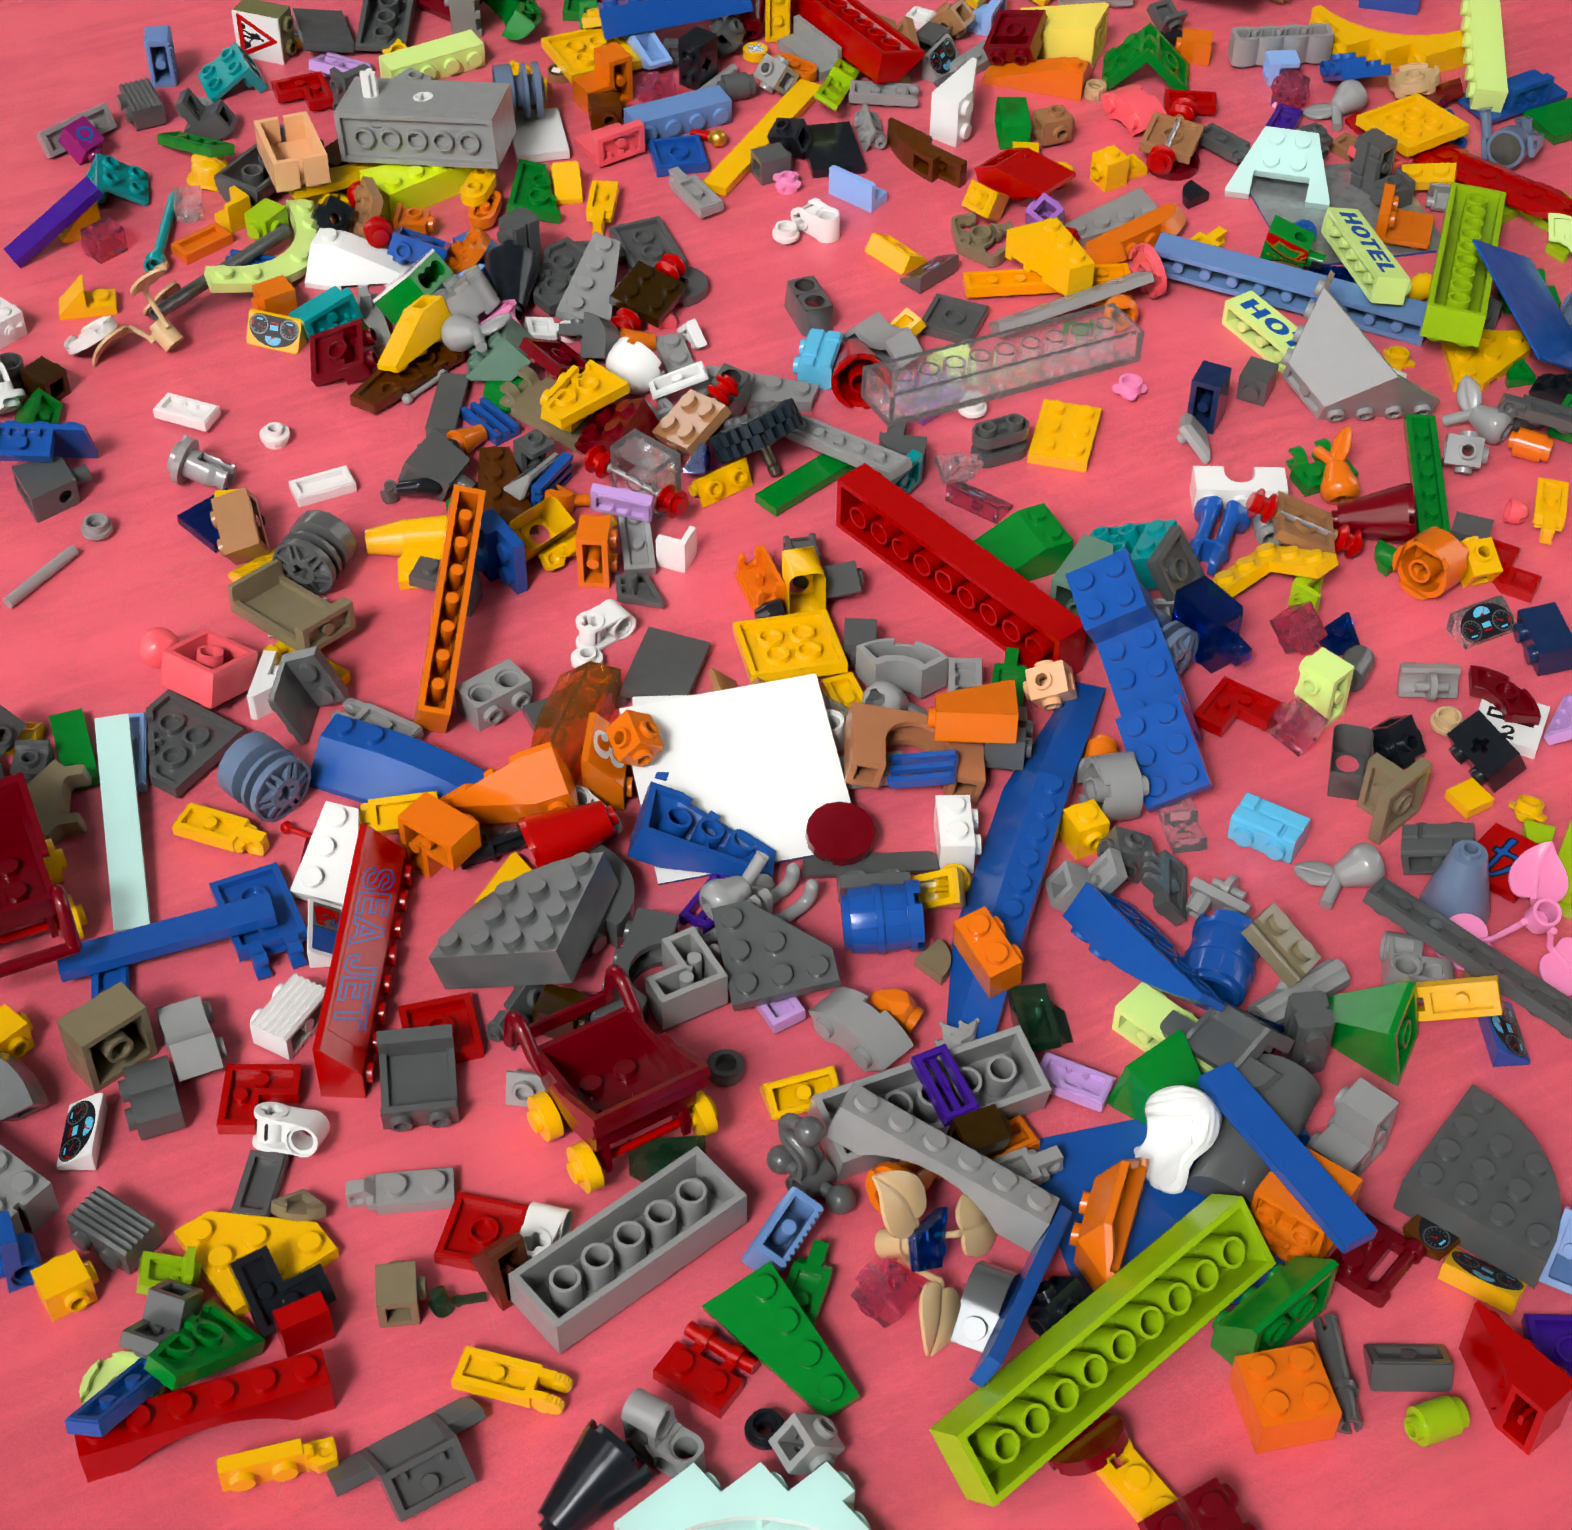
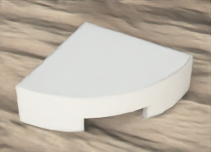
M696 319L686 322L677 329V333H682L684 340H688L692 348L698 349L707 345Z

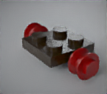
M665 253L661 261L656 263L655 268L641 261L636 263L610 295L609 304L619 308L616 316H613L610 321L616 325L619 331L621 328L638 331L642 326L641 320L657 328L661 325L687 292V284L679 281L680 276H683L686 272V266L682 258L676 254Z

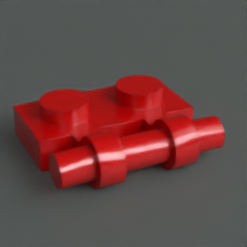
M690 1321L684 1330V1335L695 1341L694 1344L689 1348L676 1340L653 1369V1379L721 1419L744 1389V1380L735 1374L739 1369H742L753 1375L760 1361L749 1355V1350L741 1344L735 1343L733 1345L719 1337L718 1331L708 1325L702 1327L694 1321ZM709 1351L725 1359L721 1366L705 1358Z

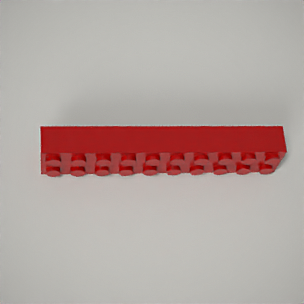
M866 463L837 479L836 526L1003 651L1006 652V647L1019 648L1018 662L1028 669L1035 667V663L1043 660H1053L1054 662L1063 660L1072 667L1073 676L1082 671L1086 632L1079 616L1065 608L1056 599L1051 598L1035 584L1015 572L1010 566L997 559L988 550L979 546L967 535L961 533L947 523L945 519L936 515L925 507L923 503L918 502L902 488L893 484Z

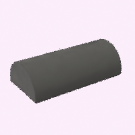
M280 124L281 141L286 142L284 125ZM254 144L214 175L216 187L227 203L231 201L229 187L233 185L250 196L251 208L276 192L258 152L257 144Z
M1262 1054L1257 1060L1281 1073L1283 1076L1266 1091L1259 1093V1095L1299 1139L1321 1096L1320 1085L1312 1074L1299 1064L1278 1055ZM1222 1114L1223 1120L1220 1133L1214 1144L1197 1159L1188 1176L1185 1188L1206 1197L1212 1193L1243 1196L1250 1210L1254 1191L1270 1172V1169Z

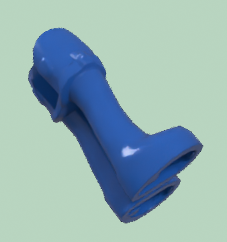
M1218 496L1203 497L1197 501L1194 507V518L1199 525L1194 538L1189 543L1198 563L1200 561L1209 563L1207 575L1212 577L1218 573L1223 563L1228 561V548L1233 534L1244 533L1249 528L1252 520L1248 516L1246 507L1237 501L1230 500L1224 510L1216 539L1210 540L1214 524L1220 519L1223 509V501Z

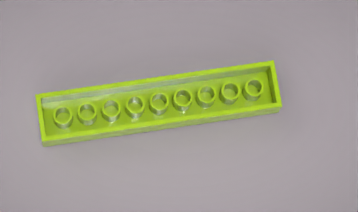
M1452 182L1444 213L1420 336L1426 337L1431 341L1443 340L1454 342L1461 347H1479L1487 316L1493 278L1472 240L1476 239L1498 247L1506 192Z
M1212 1193L993 1375L985 1386L975 1390L929 1429L967 1500L996 1507L1276 1264L1243 1196Z

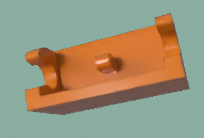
M764 544L755 546V557L750 562H745L746 557L741 552L737 557V572H734V578L753 615L755 616L754 610L764 602L781 598L785 610V583Z

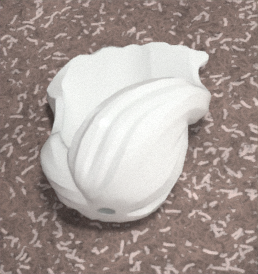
M1174 1085L1163 1088L1148 1098L1145 1106L1147 1135L1143 1144L1134 1149L1135 1158L1145 1157L1150 1159L1146 1180L1155 1189L1168 1194L1183 1192L1187 1185L1189 1168L1195 1159L1214 1144L1220 1133L1223 1120L1217 1105L1206 1093L1197 1088Z

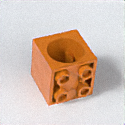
M1307 1148L1356 1204L1363 1179ZM1270 1170L1254 1191L1250 1212L1271 1254L1286 1263L1295 1256L1327 1258L1335 1244Z

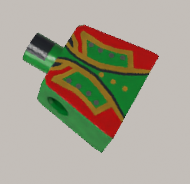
M1275 215L1260 258L1304 269V266L1320 271L1326 255L1311 250L1315 238L1314 233Z

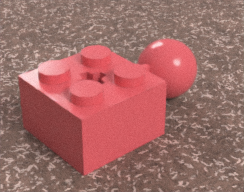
M153 627L141 635L137 645L140 659L149 667L161 669L162 686L210 709L249 690L257 669V651L209 629H205L179 642L177 636L171 630L163 627Z

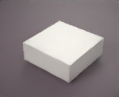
M914 6L905 16L912 18L915 28L920 29L928 21L931 22L937 12Z

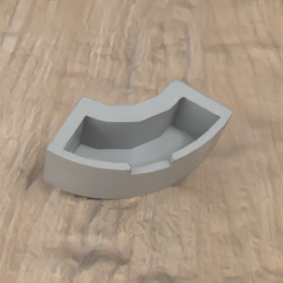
M879 311L842 334L845 342L850 340L864 342L885 364L887 369L898 368L923 352L918 339L909 327L899 328L893 326L884 319Z
M895 638L872 640L856 646L855 675L867 686L876 681L887 680L921 699L947 685L948 657L930 645L915 641L914 645L894 643Z
M838 987L808 1011L814 1021L813 1025L816 1032L826 1042L836 1044L850 1054L853 1061L863 1072L884 1071L914 1046L904 1029L886 1010L879 1013L866 1003L868 1000L867 995L852 988Z
M200 995L154 1009L167 1050L171 1053L173 1067L179 1081L224 1068L222 1059L228 1058L222 1036L215 1038L209 1023L214 1022V1016L208 1000L202 1002Z

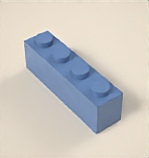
M714 85L624 108V124L638 119L644 123L645 144H648L647 140L677 137L690 133L691 129L698 128L704 130L732 123V100L720 85Z

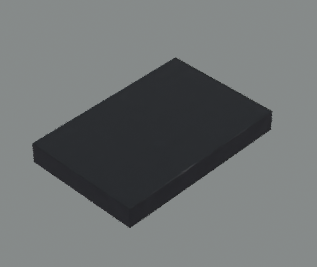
M849 121L807 125L813 139L805 152L812 178L829 177V168L832 165H836L854 174L865 173V164Z

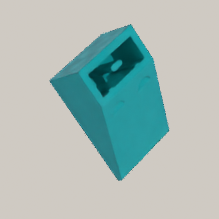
M1176 519L1166 521L1154 520L1149 523L1140 524L1127 523L1123 526L1115 527L1101 526L1093 529L1090 536L1113 544V554L1126 548L1131 555L1142 585L1146 590L1158 589L1146 563L1168 529L1178 524Z

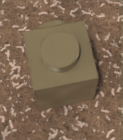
M397 1260L387 1264L375 1265L376 1308L380 1328L421 1324L420 1301L427 1300L426 1277H418L416 1261L404 1262Z

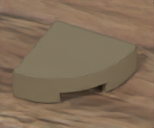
M939 938L915 957V966L942 985L949 976L951 967L950 950Z
M301 1189L271 1201V1213L286 1220L311 1221L326 1217V1205L305 1189Z

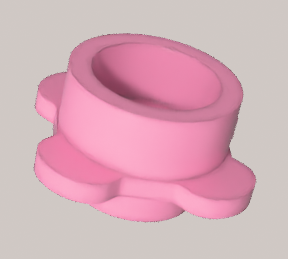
M782 171L773 175V180L776 181L775 188L781 194H794L801 187V181L798 180L799 174L797 172Z
M1126 373L1120 376L1119 384L1112 386V391L1120 393L1124 399L1133 401L1137 399L1139 394L1147 392V386L1142 384V378L1139 375Z

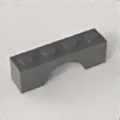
M638 907L633 921H627L623 934V946H617L612 965L621 966L630 978L632 985L645 971L662 966L661 939L680 932L679 915ZM604 977V979H603L601 991L604 990V980H605V977ZM633 986L642 1007L644 1021L647 1024L649 1021L648 997ZM619 991L618 997L614 1002L591 1012L590 1022L625 1006Z

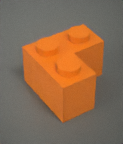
M617 42L594 48L595 71L572 79L573 101L587 115V94L619 92L621 102L628 103L633 101L632 55Z
M426 791L397 816L401 846L406 850L407 863L412 864L414 870L430 879L444 866L455 871L482 846L479 822L473 816L460 812L450 806L444 799H438Z

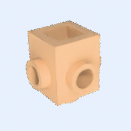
M1043 660L1035 663V667L1025 670L1027 681L1023 682L1026 698L1039 708L1053 710L1061 707L1062 702L1078 699L1072 667L1065 661Z

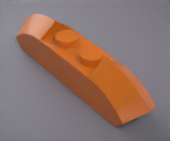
M1164 204L1087 241L1085 251L1095 262V265L1125 263L1129 261V253L1133 246L1145 242L1154 248L1161 232L1176 235L1183 228L1186 222V215L1177 204Z

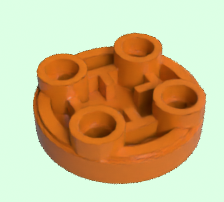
M477 226L469 230L463 242L457 240L450 247L448 253L451 257L445 263L454 272L452 275L476 265L485 253L490 237Z

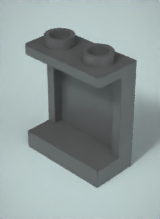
M452 1024L376 1031L381 1088L380 1114L383 1129L404 1132L415 1126L429 1125L433 1128H443L451 1123L460 1122Z

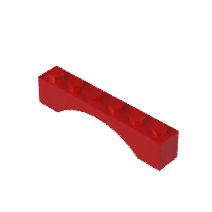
M319 1348L149 1398L103 1437L75 1435L78 1456L87 1482L129 1471L144 1458L160 1448L207 1428L252 1419L299 1420L336 1409L322 1349Z

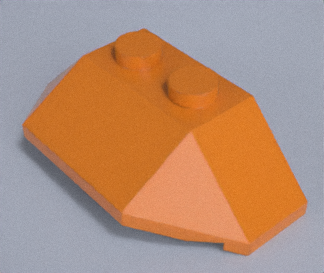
M1138 1157L1118 1162L1095 1177L1091 1192H1083L1078 1212L1084 1215L1082 1223L1074 1222L1069 1245L1076 1246L1074 1264L1093 1291L1097 1290L1122 1269L1146 1182L1149 1158Z

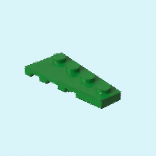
M768 1262L702 1305L703 1310L709 1316L716 1319L728 1330V1333L752 1352L768 1370L775 1373L787 1384V1387L818 1415H825L827 1418L832 1419L860 1400L859 1393L771 1262Z

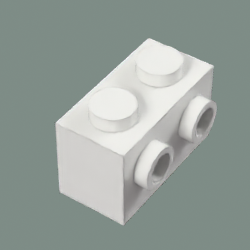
M935 795L933 825L940 870L947 864L955 863L964 866L969 874H973L975 855H981V835L974 834V829H978V810L971 809L970 795Z

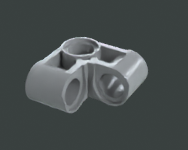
M1384 931L1379 951L1382 986L1395 984L1400 981L1424 982L1455 979L1454 966L1452 962L1445 958L1422 956L1423 941L1416 936L1392 931ZM1423 997L1417 998V1002L1424 1003Z
M643 1388L635 1389L626 1400L621 1413L625 1443L636 1453L634 1458L647 1466H652L672 1479L692 1463H695L705 1474L706 1458L702 1438L677 1422L673 1405ZM683 1455H692V1456H693V1457L688 1458V1459H681V1458H680V1457L683 1456Z

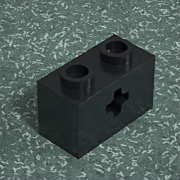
M696 26L678 39L679 84L692 90H698L718 74L717 34Z
M1480 710L1446 734L1452 744L1448 749L1451 755L1460 765L1466 762L1471 767L1468 772L1472 778L1481 786L1486 784L1493 793L1527 769L1520 753Z

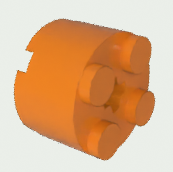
M1432 526L1398 547L1392 560L1393 571L1397 570L1401 579L1398 581L1400 587L1413 598L1419 600L1436 598L1458 584L1465 577L1468 567L1469 549L1466 544L1459 542L1448 531Z

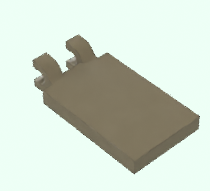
M525 365L518 371V376L524 379L518 384V388L508 380L500 386V391L506 394L500 399V404L511 408L512 417L534 429H539L546 436L580 455L583 454L577 451L574 445L579 439L582 429L586 427L591 419L592 414L588 415L572 433L561 430L541 419V395L546 389H550L556 383L555 380L545 377L541 381L536 372Z

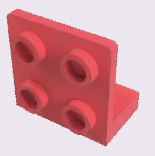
M639 119L623 125L617 122L575 136L574 143L599 167L607 166L621 159L630 158L645 152L644 123Z

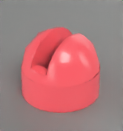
M1510 498L1504 510L1503 522L1510 524L1523 523L1529 514L1526 504L1520 500Z

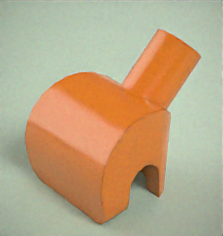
M556 484L558 490L551 488L545 491V499L548 497L556 498L571 516L574 513V506H590V494H575V492Z

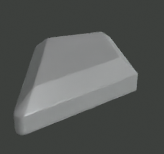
M1184 413L1180 417L1178 427L1180 433L1176 435V438L1182 445L1188 442L1203 464L1206 465L1211 461L1207 431L1193 415Z

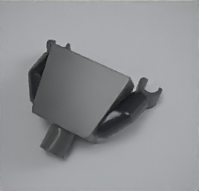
M433 429L404 462L397 485L395 481L390 479L384 483L385 490H380L382 501L385 504H392L397 502L400 496L410 495L432 497L438 501H444L452 492L454 484L475 488L477 483L464 475L470 459L464 453L458 441L448 440L439 431Z

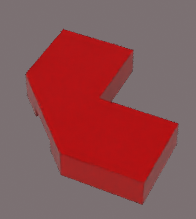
M1492 539L1503 572L1492 583L1501 594L1531 603L1539 588L1542 576L1514 567L1521 548Z

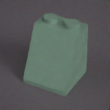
M1083 534L1052 577L1050 597L1056 599L1065 608L1079 616L1065 574L1113 554V544ZM1086 633V641L1096 644Z

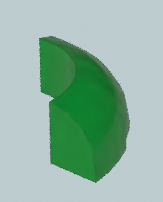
M483 0L504 22L506 28L501 36L507 39L520 40L529 36L542 20V17L539 16L541 10L536 1Z

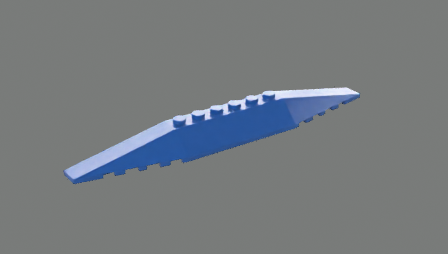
M1075 682L1078 699L1062 702V706L1055 709L1032 744L1031 758H1024L1023 770H1015L1007 781L1000 796L971 881V887L966 896V907L962 908L959 917L961 918L986 906L992 917H999L1006 931L1005 937L1011 945L1016 944L1022 954L1030 933L1031 920L1061 830L1063 809L1070 806L1077 784L1078 766L1084 757L1087 742L1091 739L1106 688ZM952 941L947 1025L958 1028V1021L960 1020L969 1024L976 1018H980L974 1040L997 1033L1012 988L989 999Z

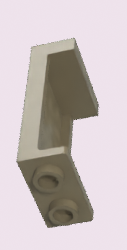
M278 559L268 562L228 585V594L233 613L296 651L314 646L321 649L356 628L353 602L343 597L331 604L285 577L282 562Z

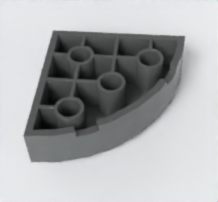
M581 852L573 857L549 863L526 872L511 881L500 883L493 892L478 901L438 939V944L429 956V960L444 988L464 989L573 983L619 885L605 853L589 854Z
M1473 1084L1403 1178L1393 1208L1410 1218H1414L1419 1214L1458 1236L1461 1241L1458 1244L1460 1247L1528 1284L1533 1289H1535L1555 1246L1561 1220L1559 1187L1553 1168L1539 1142L1521 1120L1503 1104Z

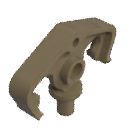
M973 211L968 214L955 215L951 218V234L956 252L959 255L987 267H997L1007 259L1005 257L1006 244H1004V247L997 249L995 254H988L985 249L994 242H1000L1003 235L1007 234V229L1014 228L1010 221L1001 225L994 222L990 223L989 226L976 225V214ZM969 226L972 227V228L970 229V232H968V231H966V230H964V229L961 228V227H969Z

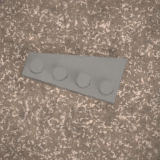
M1139 187L1065 223L1064 226L1077 229V233L1080 236L1078 243L1081 247H1085L1087 241L1158 208V206Z
M597 232L593 233L556 309V318L570 321L571 319L584 320V312H589L607 320L611 319L613 305L609 304V299L615 290L620 241Z
M707 365L705 370L709 379L698 383L695 391L704 394L707 390V385L712 382L722 366ZM745 371L751 374V398L746 405V410L761 402L766 403L773 400L774 403L793 398L798 411H812L819 395L818 384Z

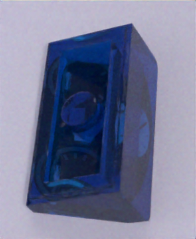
M700 443L681 473L691 476H704L710 473L711 447L705 443Z

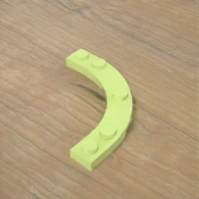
M286 200L285 206H287L288 217L292 224L295 238L291 246L278 257L263 263L246 266H205L204 276L210 292H253L252 285L280 275H284L290 283L304 276L307 271L310 245L317 232L316 229L311 227L314 221L311 218V214L315 208L313 200Z

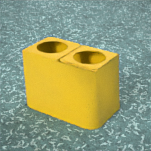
M548 497L513 519L508 526L526 545L525 559L527 562L550 547L551 543L563 537L575 523V520L559 500L554 497ZM534 525H542L548 529L550 539L543 544H537L530 538L529 531Z
M814 546L782 551V580L785 583L786 615L826 609V577ZM794 577H806L809 584L804 591L799 593L789 591L790 581Z

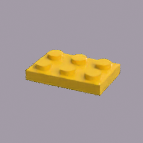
M1044 399L1029 448L1027 463L1086 473L1101 419L1102 408Z

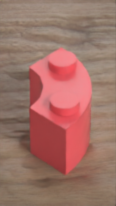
M1129 84L1100 95L1103 108L1107 112L1109 119L1121 121L1127 127L1131 137L1145 132L1154 111L1166 114L1163 106L1154 94L1149 96L1143 91V86Z

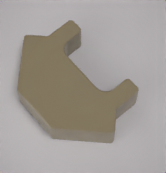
M53 760L27 784L44 838H51L54 846L58 845L66 836L84 834L87 831V824L79 813H70L72 791L77 787L88 786L92 783V776L83 764L64 767L57 760Z

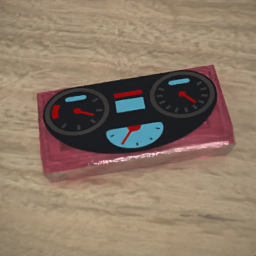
M962 481L948 483L946 486L945 501L995 524L1013 508V504Z

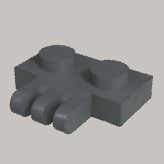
M1166 849L1157 854L1153 851L1143 852L1142 884L1154 894L1152 901L1156 912L1164 916L1174 926L1186 922L1187 868Z

